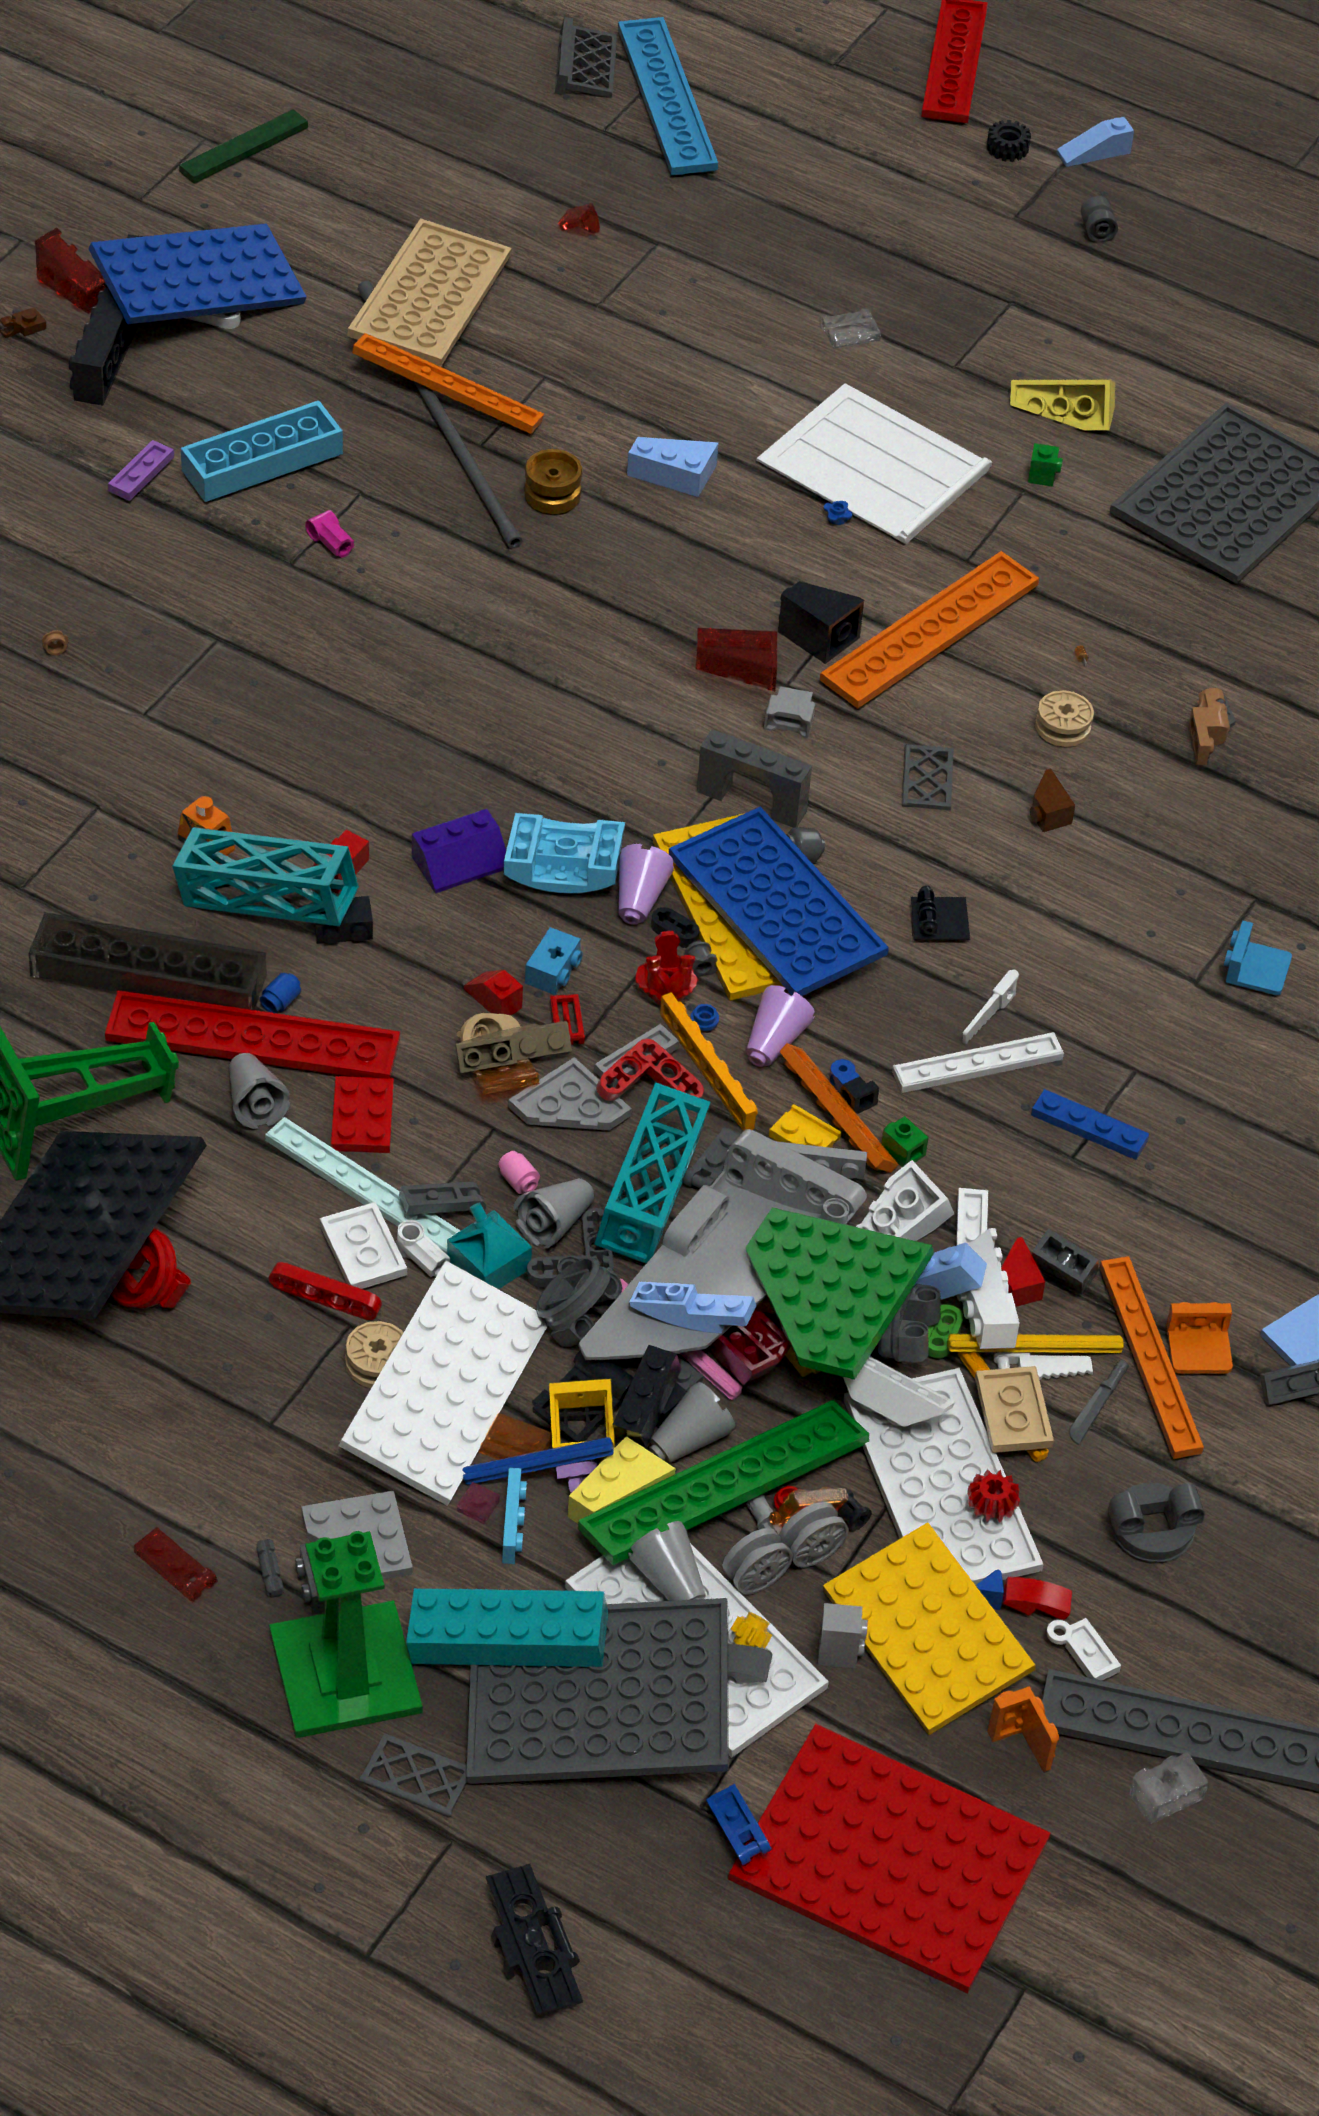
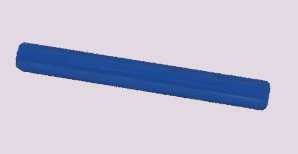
M606 1437L475 1464L462 1469L465 1473L463 1474V1479L467 1485L508 1477L509 1468H521V1474L611 1456L614 1454V1446L611 1438Z

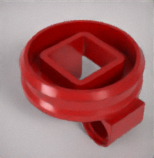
M153 1228L128 1268L140 1269L146 1260L151 1263L150 1267L139 1283L126 1270L111 1293L112 1298L123 1306L149 1308L160 1303L162 1307L174 1308L191 1284V1279L184 1272L177 1269L175 1251L168 1237L160 1230Z

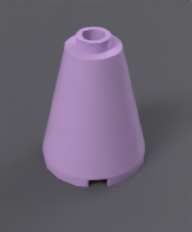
M642 844L627 845L622 849L619 856V915L628 924L636 925L646 920L673 873V858L665 851L654 846L647 850L641 849Z
M771 985L766 987L761 997L746 1048V1053L751 1063L759 1067L771 1065L781 1055L779 1051L785 1044H791L812 1023L814 1019L813 1014L815 1013L814 1008L800 994L794 992L791 996L784 992L786 988L782 986Z

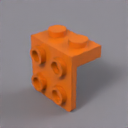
M1171 1303L1166 1327L1171 1364L1175 1373L1228 1374L1232 1371L1233 1363L1228 1336V1328L1232 1316L1231 1303Z
M1030 1686L1014 1692L1005 1691L994 1699L987 1731L992 1742L1022 1732L1042 1771L1051 1770L1053 1758H1055L1056 1745L1059 1741V1734L1056 1726L1053 1723H1049L1046 1718L1042 1700L1038 1696L1035 1697Z

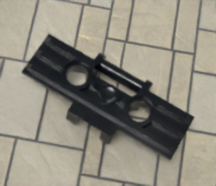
M526 1864L486 1876L487 1884L503 1925L494 1927L491 1938L495 1948L502 1947L506 1957L503 1966L506 1978L512 1979L515 1976L514 1972L518 1969L521 1970L538 2016L583 2003L581 1993L571 1970L572 1967L580 1962L579 1956L571 1948L560 1919L562 1917L560 1908H547L531 1865ZM518 1904H527L532 1908V1912L527 1916H519L513 1909ZM542 1926H549L557 1950H549L541 1929ZM546 1970L550 1973H541L539 1971Z

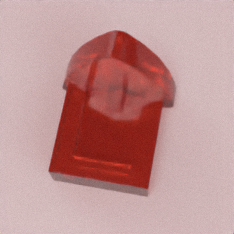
M593 203L568 209L558 222L562 231L580 226L592 234L600 232L599 219Z

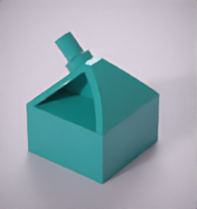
M479 1202L470 1207L476 1221L447 1239V1255L450 1257L451 1264L499 1290L527 1272V1265L532 1258V1246L495 1210L486 1214Z

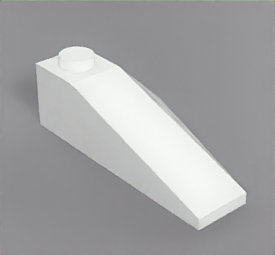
M911 1160L887 1180L884 1185L885 1189L877 1201L872 1202L869 1207L870 1211L862 1223L856 1227L917 1241L938 1228L954 1215V1211L948 1198Z

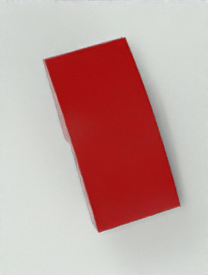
M1007 1577L1005 1580L1003 1604L1029 1616L1036 1609L1063 1621L1070 1615L1072 1590L1031 1578Z

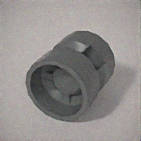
M1096 196L1083 203L1080 213L1089 238L1095 242H1106L1112 239L1118 232V224L1110 201L1105 197Z

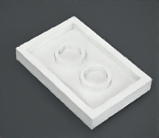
M376 1202L320 1218L322 1232L347 1284L364 1289L407 1276V1266Z

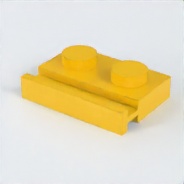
M793 1104L791 1110L785 1112L769 1129V1137L777 1142L832 1148L833 1144L840 1140L841 1131Z

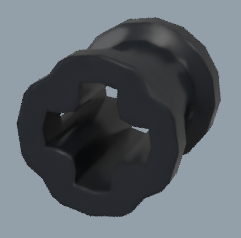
M851 1490L840 1493L832 1503L837 1513L848 1522V1527L852 1531L862 1528L872 1515V1511L868 1507H863L854 1499V1494Z

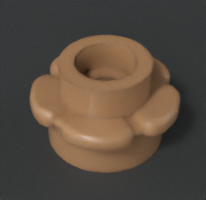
M59 630L46 633L42 638L43 648L51 655H60L67 648L68 637Z

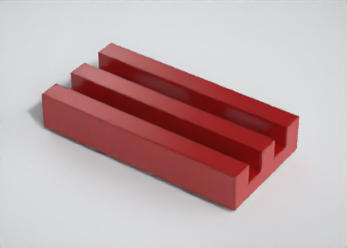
M579 995L550 996L552 1022H560L557 1003L561 1002L563 1019L567 1021L571 1045H573V1041L584 1044L585 1035ZM568 1002H573L577 1033H572Z

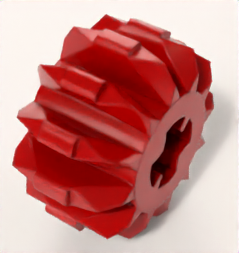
M987 1469L984 1476L976 1474L973 1482L968 1486L969 1508L974 1509L975 1517L984 1515L986 1522L991 1518H995L1000 1523L1004 1516L1011 1518L1014 1514V1509H1017L1020 1503L1019 1484L1013 1483L1012 1475L1003 1477L1001 1470L996 1474H992Z

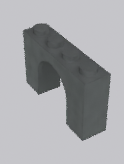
M711 729L700 746L697 792L722 801L733 784L734 771L750 772L761 778L772 792L773 807L771 819L793 828L798 827L808 808L812 765Z

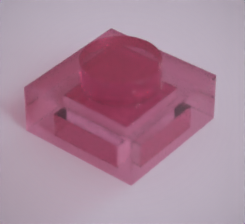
M472 1482L458 1502L457 1512L485 1524L499 1504L500 1495Z

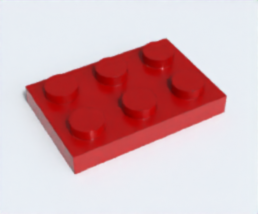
M336 1076L331 1147L333 1149L343 1152L390 1153L394 1078Z

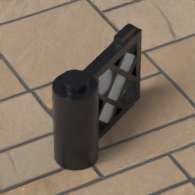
M580 1350L574 1358V1367L558 1383L572 1382L574 1379L576 1381L611 1379L614 1412L621 1406L634 1377L610 1359L585 1360ZM544 1389L532 1401L534 1405L533 1413L551 1426V1414L544 1410L550 1404V1392ZM585 1407V1412L567 1413V1408H564V1414H560V1421H564V1424L560 1422V1433L571 1442H584L606 1420L605 1408L602 1411L589 1412V1407ZM586 1419V1427L578 1435L568 1428V1421Z

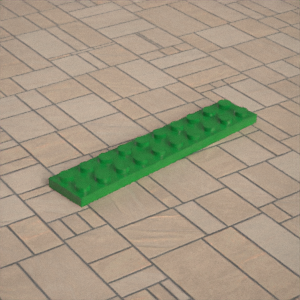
M831 1400L578 1520V1530L612 1565L628 1559V1552L633 1553L631 1546L652 1530L658 1528L660 1532L669 1530L667 1524L675 1521H681L686 1530L697 1526L865 1445V1443L869 1442V1432L834 1400Z

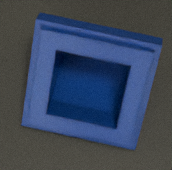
M997 1569L976 1586L993 1609L1001 1610L1004 1589L1002 1572Z

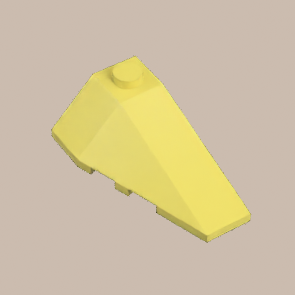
M1011 380L1010 405L1084 431H1110L1115 408V382L1112 380Z

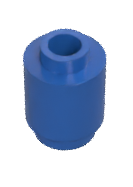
M280 973L262 991L260 1003L263 1008L271 1013L284 1011L301 993L300 981L291 973Z

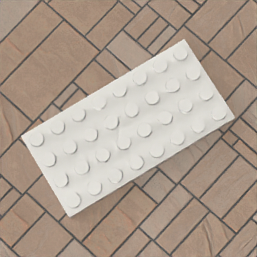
M445 1261L344 1434L339 1447L448 1506L463 1479V1474H465L462 1469L471 1465L547 1328L545 1319L538 1316L537 1310Z
M960 1368L912 1378L954 1401L955 1404L953 1408L942 1415L905 1427L893 1425L886 1420L885 1416L863 1409L859 1402L851 1399L849 1393L844 1394V1403L849 1415L869 1432V1442L865 1443L862 1447L899 1538L904 1537L928 1522L975 1585L997 1569L1002 1572V1580H1006L1007 1577H1019L1042 1571V1559L1019 1506L1017 1509H1014V1514L1011 1518L1004 1516L1000 1523L995 1518H991L986 1522L984 1515L975 1517L974 1509L969 1508L968 1486L973 1482L976 1474L984 1476L988 1469L992 1474H996L1001 1470L1002 1476L1006 1477L997 1454L992 1453L988 1433Z
M691 1544L706 1594L704 1599L727 1598L728 1643L736 1644L733 1641L736 1632L730 1629L737 1616H744L746 1618L747 1614L752 1612L766 1621L768 1620ZM602 1555L565 1582V1588L568 1591H604L607 1604L668 1601L630 1558L612 1565ZM771 1623L767 1628V1632L771 1633L772 1637L766 1648L762 1647V1649L769 1650L773 1654L767 1682L737 1683L733 1676H729V1756L731 1758L828 1689L829 1681Z

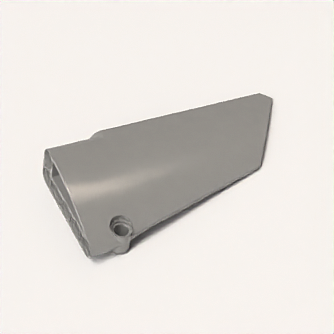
M744 1130L727 1150L722 1173L711 1186L703 1185L671 1222L664 1235L662 1246L579 1342V1348L585 1360L641 1358L644 1356L648 1345L673 1353L706 1349L733 1325H725L721 1334L675 1326L646 1315L631 1307L629 1303L638 1283L695 1284L698 1294L753 1296L757 1305L767 1294L761 1286L753 1265L750 1263L745 1247L771 1208H778L846 1225L867 1198L864 1188L858 1183L754 1130Z

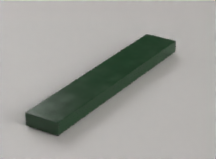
M292 109L180 164L179 172L195 184L308 128V120Z

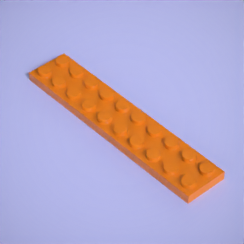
M1000 551L820 673V681L858 709L1037 587L1039 577Z

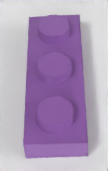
M152 440L108 483V491L130 501L174 458V449Z

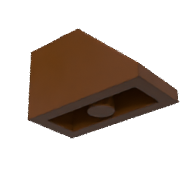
M1051 768L1045 770L1030 808L1031 819L1034 823L1038 824L1042 832L1072 824L1075 811L1074 802Z

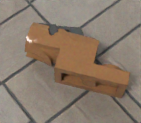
M1209 688L1198 694L1199 700H1197L1198 707H1192L1189 731L1196 765H1207L1209 754H1212L1214 751V745L1225 743L1230 728L1236 722L1226 696L1218 688Z

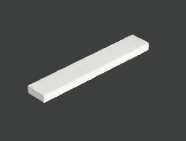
M1052 1032L893 1065L892 1073L901 1093L1063 1060L1064 1052L1055 1033Z

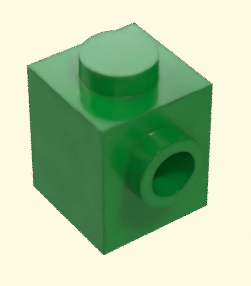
M1034 443L1028 483L1053 487L1055 473H1061L1063 458H1058L1059 447Z
M905 1116L896 1122L889 1123L884 1128L882 1145L901 1167H904L911 1160L915 1163L926 1156L929 1137Z

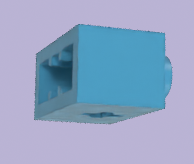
M550 927L525 965V984L556 995L561 986L567 985L573 967H578L582 960L583 952L580 951L581 939Z

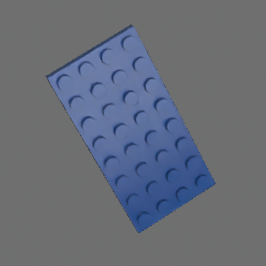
M267 224L91 242L89 246V251L127 324L304 304L307 298Z
M761 806L669 848V855L673 858L674 863L791 995L794 992L801 996L806 995L888 955L889 947Z

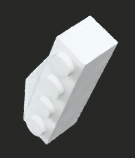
M989 1228L968 1244L987 1263L982 1287L957 1295L958 1300L963 1303L964 1317L970 1321L971 1335L976 1337L980 1349L1015 1348L1020 1324L1012 1293H1008L1007 1272L1001 1271L1000 1261L1003 1258L1001 1248H994L995 1240L997 1239L995 1228Z

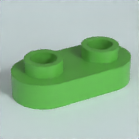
M949 1304L941 1305L940 1321L928 1326L929 1356L943 1358L951 1353L947 1345L948 1336L950 1334H959L963 1323V1314L956 1306Z

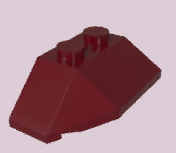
M755 1310L747 1326L733 1325L709 1345L714 1356L743 1385L769 1373L791 1348L784 1332L763 1312Z

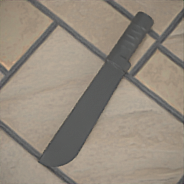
M1118 1360L1107 1380L1101 1382L1095 1394L1072 1424L1070 1436L1075 1443L1080 1444L1109 1396L1114 1392L1127 1371L1129 1364L1125 1360Z

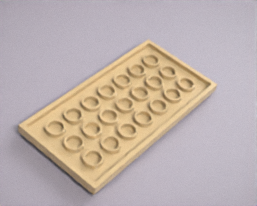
M420 218L349 326L347 336L359 340L364 333H367L441 367L510 258L512 248Z

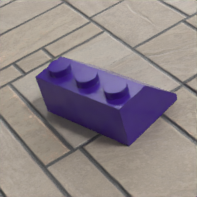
M488 809L412 833L411 856L435 894L504 871L505 844L500 828Z

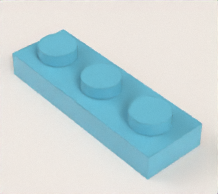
M509 1468L502 1556V1563L515 1564V1553L522 1552L523 1533H517V1526H524L525 1507H519V1500H526L527 1481H521V1468Z

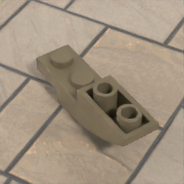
M567 1021L539 1026L537 1024L510 1028L456 1044L460 1073L517 1063V1060L572 1051Z

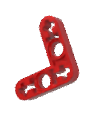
M642 1039L603 1073L596 1087L600 1097L613 1101L618 1099L647 1073L657 1083L684 1093H686L685 1090L691 1089L694 1093H690V1095L701 1098L704 1092L702 1083L652 1039ZM649 1051L651 1052V1055L649 1054L645 1056L642 1052ZM660 1060L658 1065L655 1066L654 1063H657V1061ZM628 1064L633 1066L636 1074H626L622 1069V1065ZM667 1067L672 1069L675 1077L668 1078L664 1076L661 1068ZM617 1078L619 1081L615 1088L611 1087L609 1089L606 1084L610 1085ZM681 1079V1080H682V1083L680 1082L679 1085L677 1086L676 1084H677L678 1080Z

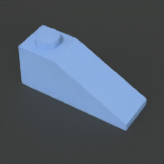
M1125 117L1105 120L1059 147L1057 154L1066 167L1130 154L1134 130Z

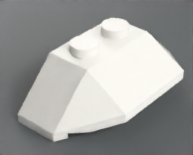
M870 1356L855 1380L843 1377L851 1399L859 1402L863 1409L885 1416L889 1423L896 1426L905 1427L942 1415L953 1408L955 1404L954 1401Z

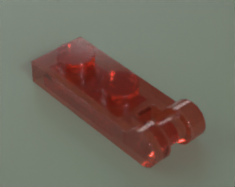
M158 1527L134 1545V1553L192 1602L202 1595L201 1591L206 1587L211 1588L218 1582L216 1575L211 1569L204 1568ZM193 1577L196 1578V1580H195L194 1582L189 1581V1580L192 1579Z

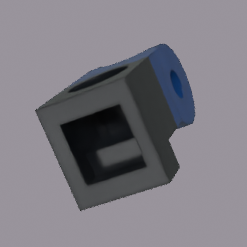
M839 1059L832 1063L829 1081L856 1114L878 1104L879 1087L873 1080L866 1083L855 1072V1065L849 1060Z

